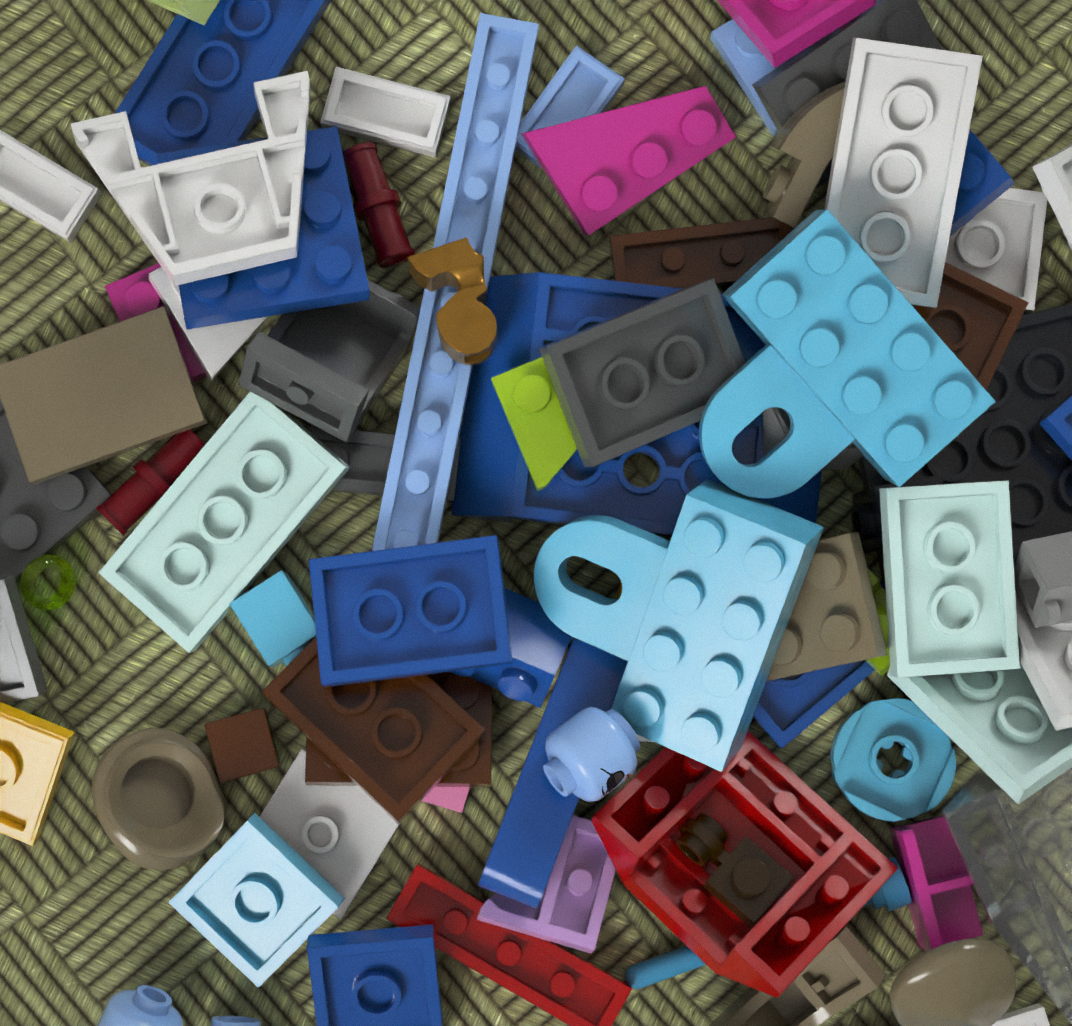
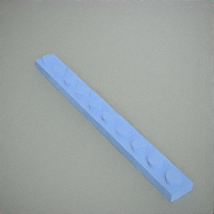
M480 13L433 248L467 237L474 251L484 257V279L488 292L538 38L539 24ZM449 285L439 288L434 292L424 289L372 551L438 543L473 368V365L461 364L451 358L443 349L438 336L436 314L457 293V289Z

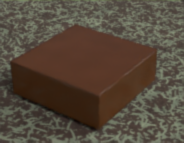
M263 707L204 724L220 783L281 767L266 708Z

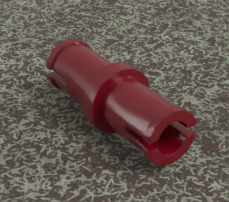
M373 142L360 143L342 152L345 168L357 199L353 208L357 220L365 222L377 255L378 265L381 268L393 267L408 261L409 256L415 255L398 212V208L402 203L397 190L390 189L377 154L378 149Z
M190 429L173 435L146 462L142 459L132 466L136 472L102 505L99 504L96 509L124 536L128 532L127 530L165 494L205 444Z

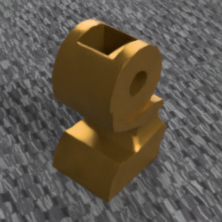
M466 237L409 256V270L418 285L430 292L448 285L457 289V293L436 314L438 336L443 349L451 358L461 364L475 365L487 360L495 351L497 324L492 311L485 306L487 304V287L484 279L483 255L474 251Z

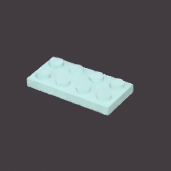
M249 392L99 571V574L188 653L194 652L231 610L232 607L229 603L247 591L351 467L286 410Z

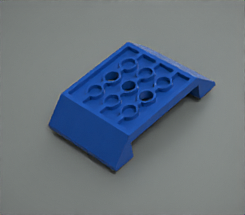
M543 272L491 276L487 292V304L485 306L492 311L496 318L497 343L492 355L482 363L473 365L463 414L455 501L452 504L451 515L512 523V519L562 525L583 516L605 515L627 522L657 536L672 537L686 494L707 479L726 486L713 474L705 462L699 442L700 421L594 467H584L577 450L555 475L551 483L546 488L537 491L491 382V378L542 357L539 348L672 294L681 290V288ZM720 293L746 363L765 344L722 297L723 293ZM762 413L733 440L732 453L739 463L753 464L764 456ZM635 454L649 455L658 465V479L648 487L639 488L633 486L627 481L623 472L625 461ZM819 471L802 487L789 494L775 498L755 499L816 523L822 471Z

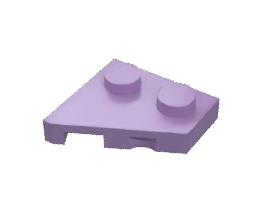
M575 815L572 816L537 909L494 893L480 908L477 920L592 953L596 947L616 871L592 821Z

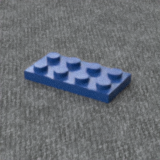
M220 0L205 25L177 14L115 112L116 114L126 111L138 159L152 166L158 164L156 154L244 141L260 117L253 83L286 75L331 0Z

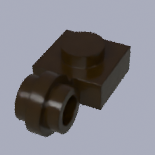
M700 813L695 819L687 818L679 827L681 835L676 840L678 848L697 865L704 866L710 860L718 867L706 881L704 888L751 929L791 884L794 878L747 836L731 854L727 852L723 846L724 842L728 839L727 833L714 819L704 813Z

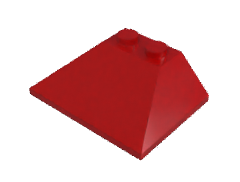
M747 731L741 749L722 772L665 747L595 813L591 819L624 886L716 974L776 998L789 987L898 869L897 866L749 731ZM700 813H704L714 819L728 835V839L724 842L723 846L730 854L747 836L794 876L791 884L752 929L704 888L706 881L718 867L710 860L704 866L697 865L678 848L676 840L681 835L679 827L687 818L695 819Z

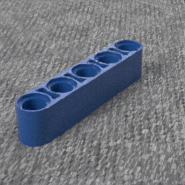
M573 637L478 886L537 909L579 797L573 793L566 797L561 795L546 777L543 766L549 762L545 750L546 738L553 730L585 708L597 707L605 712L610 710L628 661Z

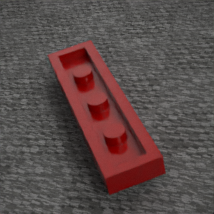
M419 863L416 865L388 914L387 920L399 927L433 924L435 946L437 949L570 1026H612L632 990L630 985L560 944L477 920L479 910L485 901Z

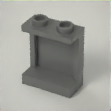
M368 280L370 300L282 314L268 335L258 332L247 347L238 385L347 443L410 348L417 329L421 308L409 302L403 296L390 292Z

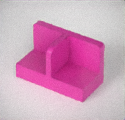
M947 813L890 827L889 830L897 862L912 899L909 909L919 948L927 952L949 942L983 936L971 885L977 883L975 873L966 870L953 815Z

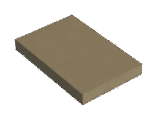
M164 306L0 364V399L29 483L33 485L207 423L168 310Z

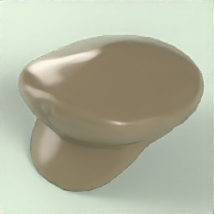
M146 728L120 739L107 749L101 757L92 781L94 809L100 824L110 840L129 861L150 870L175 869L182 867L187 861H192L195 857L201 856L217 839L224 825V793L214 767L206 754L193 741L172 730Z
M967 938L943 944L925 952L907 964L898 973L889 993L892 1012L901 1026H992L1005 1014L1013 1001L1016 990L1015 969L1009 954L994 941L983 938Z

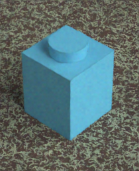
M282 570L229 603L270 667H277L283 662L287 667L316 637L313 612L290 576Z

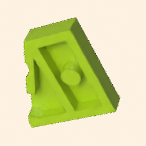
M540 357L491 378L495 392L537 491L546 488L578 450L543 358Z

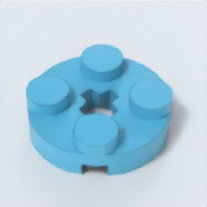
M890 698L866 702L843 720L832 741L830 759L833 782L854 808L876 819L892 822L907 820V818H914L923 812L931 810L946 796L955 776L956 757L955 751L951 747L949 736L912 700ZM894 742H898L903 746L901 756L909 761L908 767L905 771L895 769L890 777H887L881 772L883 763L877 759V753L880 748L890 749Z

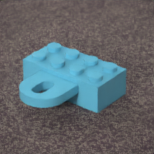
M822 209L813 211L722 294V297L761 339L765 346L729 377L709 398L700 420L699 442L705 462L713 474L730 489L753 498H775L797 490L851 442L885 480L900 487L996 401L830 211ZM772 407H779L785 410L790 419V429L786 437L756 463H739L732 453L734 438L764 410Z
M707 479L686 494L670 541L627 522L605 515L583 516L565 524L548 537L537 555L534 567L535 591L543 611L559 629L576 639L628 661L611 709L622 715L636 734L722 772L742 747L824 527L753 497L737 493L729 487ZM569 557H581L616 573L622 583L620 598H607L575 584L568 576L566 569Z

